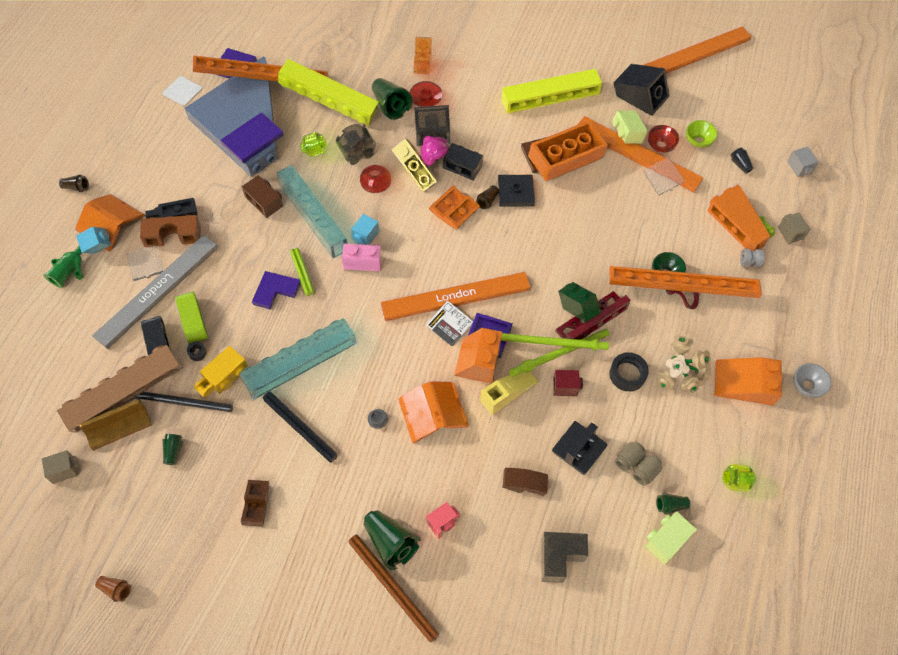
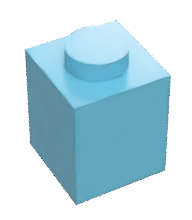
M363 214L351 229L353 240L358 244L370 245L379 233V222Z
M91 227L76 235L82 253L95 254L111 245L109 234L105 228Z

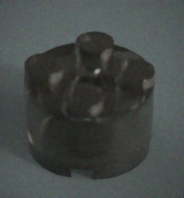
M352 124L343 129V134L340 137L338 135L336 138V145L350 165H355L359 160L363 158L369 159L374 155L376 142L365 125Z

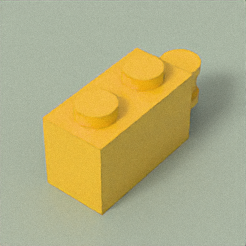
M229 345L199 371L202 378L194 385V389L204 398L214 391L221 394L223 391L228 390L238 377H242L247 372L249 367L246 360Z

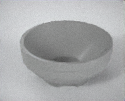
M803 364L796 370L793 376L796 389L802 395L809 398L822 397L831 388L832 382L829 373L817 364ZM803 381H810L813 384V389L805 388Z

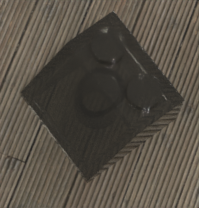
M449 105L414 107L416 145L422 146L426 136L444 138L447 144H450Z

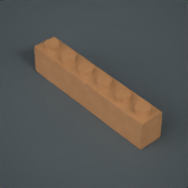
M167 345L158 346L153 349L152 354L136 359L134 361L135 364L130 367L121 368L116 372L117 375L112 378L108 377L101 380L97 387L84 390L77 399L64 402L61 405L62 408L58 409L57 412L68 431L77 433L81 430L79 424L120 407L181 370L183 367L172 349Z

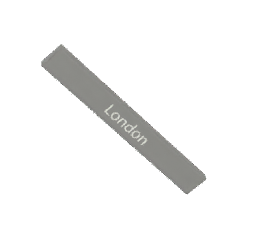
M204 235L199 238L92 335L93 338L108 349L218 248L217 244Z

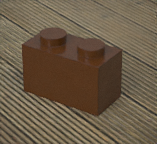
M259 175L241 186L245 198L266 218L283 207L281 193L278 190H274L266 179L263 180Z

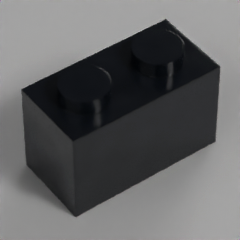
M452 143L448 149L449 153L443 157V169L474 181L482 168L483 155Z

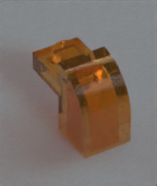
M415 37L414 74H430L432 37Z

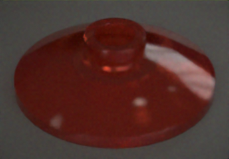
M422 81L416 83L410 89L412 102L419 107H433L442 99L441 88L433 82Z

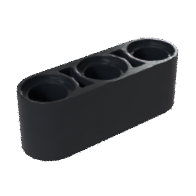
M161 316L141 321L148 355L152 354L153 349L158 346H169L165 325Z

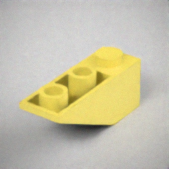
M404 139L392 149L423 192L437 182L428 166L423 163L424 161L420 153L409 139Z
M523 372L514 377L509 374L483 389L480 395V402L491 415H494L536 385L538 380L531 372Z

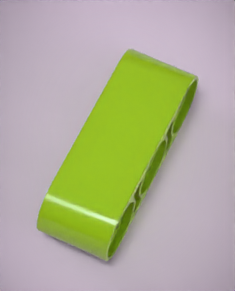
M194 291L176 296L175 301L188 343L208 339Z

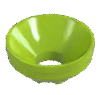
M696 120L687 126L686 138L693 146L708 147L715 142L717 130L714 125L707 121ZM700 137L703 139V142H697L694 138Z

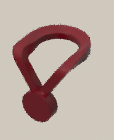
M666 290L668 295L676 293L681 296L687 309H695L698 306L699 293L692 292L694 302L690 306L681 291Z

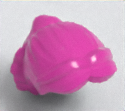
M432 136L424 138L421 147L423 163L427 166L432 165L449 153L446 139Z

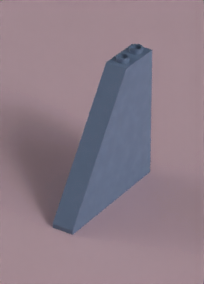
M263 56L255 63L267 64V61ZM231 77L184 108L188 120L250 177L259 173L278 158L276 141L244 164L228 151L220 141L261 112L274 123L270 81Z

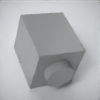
M808 146L793 151L787 161L797 177L812 174L819 162Z

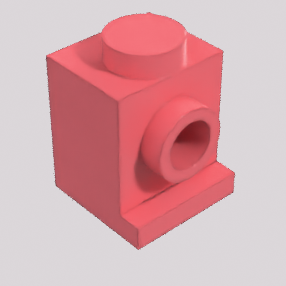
M446 502L426 516V523L439 539L442 537V531L447 532L456 525L455 522L460 517V514L455 506L451 507Z

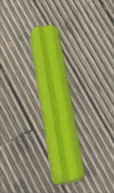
M291 249L290 253L305 295H313L315 290L300 249Z

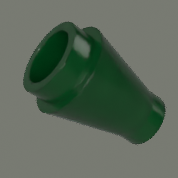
M165 434V438L162 439L163 464H176L183 444L181 435Z
M663 493L657 496L656 506L659 512L669 514L689 509L690 500L687 496Z

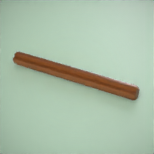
M357 534L349 539L351 547L429 642L435 641L439 636L437 630Z

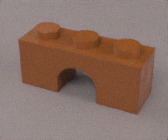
M197 215L141 219L140 238L145 247L164 246L166 236L173 233L178 235L182 245L194 244L201 236V225Z

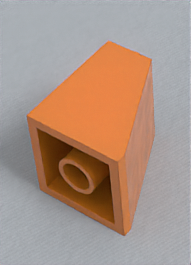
M481 328L463 338L454 376L492 384L500 351L502 332Z

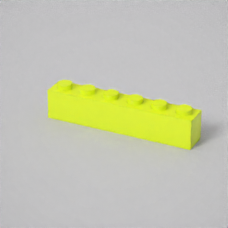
M290 59L286 60L278 72V83L283 87L292 89L298 94L311 98L313 101L334 109L345 116H349L360 123L369 126L377 113L379 101Z
M596 69L585 70L503 87L501 100L508 114L599 95L602 81Z

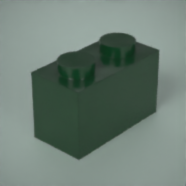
M572 282L558 290L563 309L585 323L601 313L596 294Z

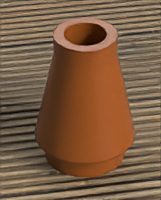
M100 576L95 583V587L114 602L124 601L131 591V586L126 580Z

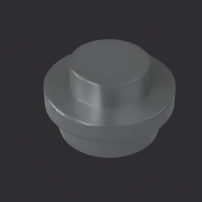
M374 409L368 415V423L372 428H383L388 422L386 412L381 409Z

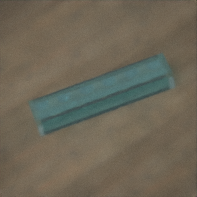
M293 165L276 172L280 187L331 257L335 258L343 253V245L347 244V238Z
M344 318L335 320L329 326L316 330L307 338L299 339L292 346L283 348L277 354L262 359L260 363L245 368L239 375L250 396L255 400L268 391L281 386L356 345L355 334Z

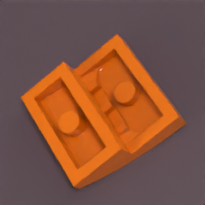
M453 185L429 207V210L443 222L457 229L480 208V205L468 194L464 196Z

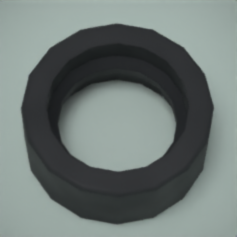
M632 352L619 354L613 360L609 370L612 383L623 391L640 389L649 374L645 359ZM623 363H630L638 368L640 377L635 381L625 380L619 375L617 371L618 366Z

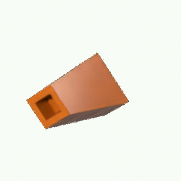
M739 185L733 188L729 187L722 195H716L711 199L707 211L745 249L755 251L765 246L770 235Z

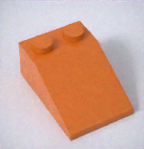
M764 357L717 359L715 361L714 396L774 406L782 397V360Z

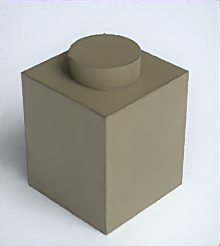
M800 212L784 216L778 226L788 244L804 240L811 230Z
M68 450L41 458L44 476L52 484L78 476L77 468H79V461Z

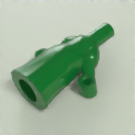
M80 246L74 251L64 253L60 259H52L51 264L53 267L43 274L45 279L53 285L62 288L74 269V276L79 280L83 279Z

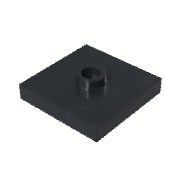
M498 175L499 207L535 206L533 175Z

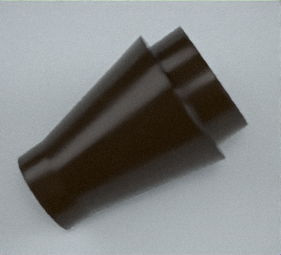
M79 174L61 178L59 186L61 189L83 192L88 189L89 182L87 177Z
M494 185L490 186L477 196L476 203L480 205L481 209L490 208L499 193V189Z

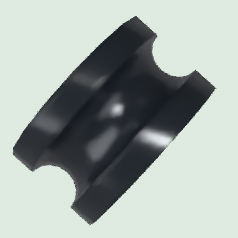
M192 342L187 347V353L193 361H200L205 358L206 349L201 342ZM199 348L198 354H194L195 349Z

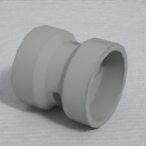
M742 249L740 255L742 267L753 265L754 267L761 268L763 266L764 251L762 249H756L755 251Z

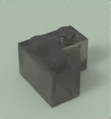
M543 533L541 538V582L563 583L567 577L566 561L585 562L588 557V534Z

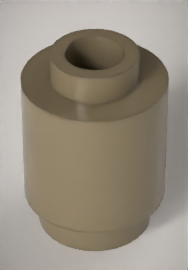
M630 442L617 454L615 459L616 465L624 472L632 470L644 459V447L638 442Z
M646 455L634 469L632 474L634 480L642 486L650 484L663 469L661 460L654 455Z

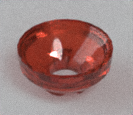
M657 125L648 133L649 145L658 152H670L678 145L679 134L670 126ZM657 142H663L666 146L660 147L657 145Z
M370 165L362 170L360 184L367 192H383L391 184L390 172L384 166ZM377 170L380 172V174L377 176L370 175V172Z

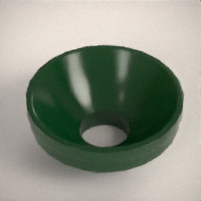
M664 252L654 258L652 270L662 271L667 269L672 272L685 273L686 264L679 255Z

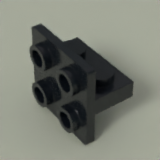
M574 421L552 448V452L582 475H586L608 444L596 435L598 427L591 422L585 428L577 421Z

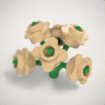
M675 336L671 347L679 355L666 360V366L669 367L671 372L664 371L663 373H658L659 378L656 379L658 384L664 389L673 390V386L677 381L676 377L683 373L685 378L682 380L681 390H686L688 394L698 391L704 383L703 379L707 380L711 375L710 352L708 350H704V352L697 350L692 359H685L683 354L690 351V346L694 344V340L686 336ZM689 369L695 371V374L688 375Z

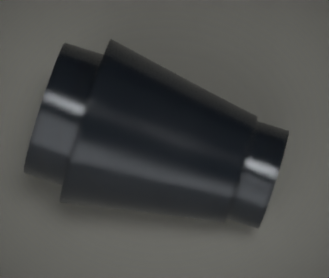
M741 147L731 153V160L745 174L754 169L747 150Z

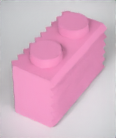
M350 243L343 245L342 262L345 270H381L382 256L380 245H354Z

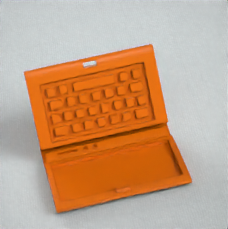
M109 194L93 199L84 205L75 230L82 233L91 227L105 228L111 243L105 249L110 252L121 227L119 225L142 218L145 214L114 195Z
M427 382L398 399L412 443L427 437L442 427H469L453 382Z

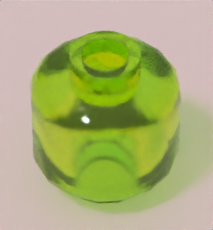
M313 132L303 136L300 147L303 153L313 157L324 153L327 144L323 134L320 135L318 132Z
M730 464L723 471L722 480L731 491L747 492L755 484L756 475L748 465Z

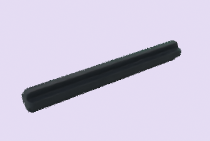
M268 391L262 397L265 403L328 462L331 463L337 458V453L272 392Z

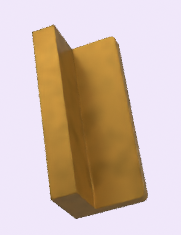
M138 399L83 422L79 426L86 434L89 446L94 451L152 426L145 406Z

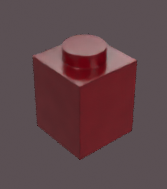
M555 370L553 376L554 396H578L579 390L583 389V378H579V370Z

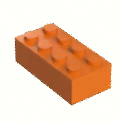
M589 120L532 143L528 157L545 182L602 159L608 144Z

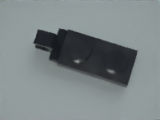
M194 198L158 204V207L145 211L146 219L186 215L198 216Z

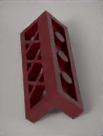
M613 291L598 301L599 308L602 310L599 315L581 325H578V320L580 319L575 316L556 328L555 332L561 338L581 340L626 311L631 300L627 295L620 298ZM613 298L615 302L607 306V301ZM566 328L574 329L567 335L563 332Z

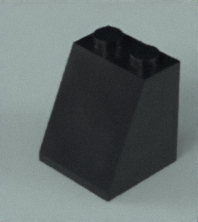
M630 64L613 82L617 97L652 116L670 96L665 68Z

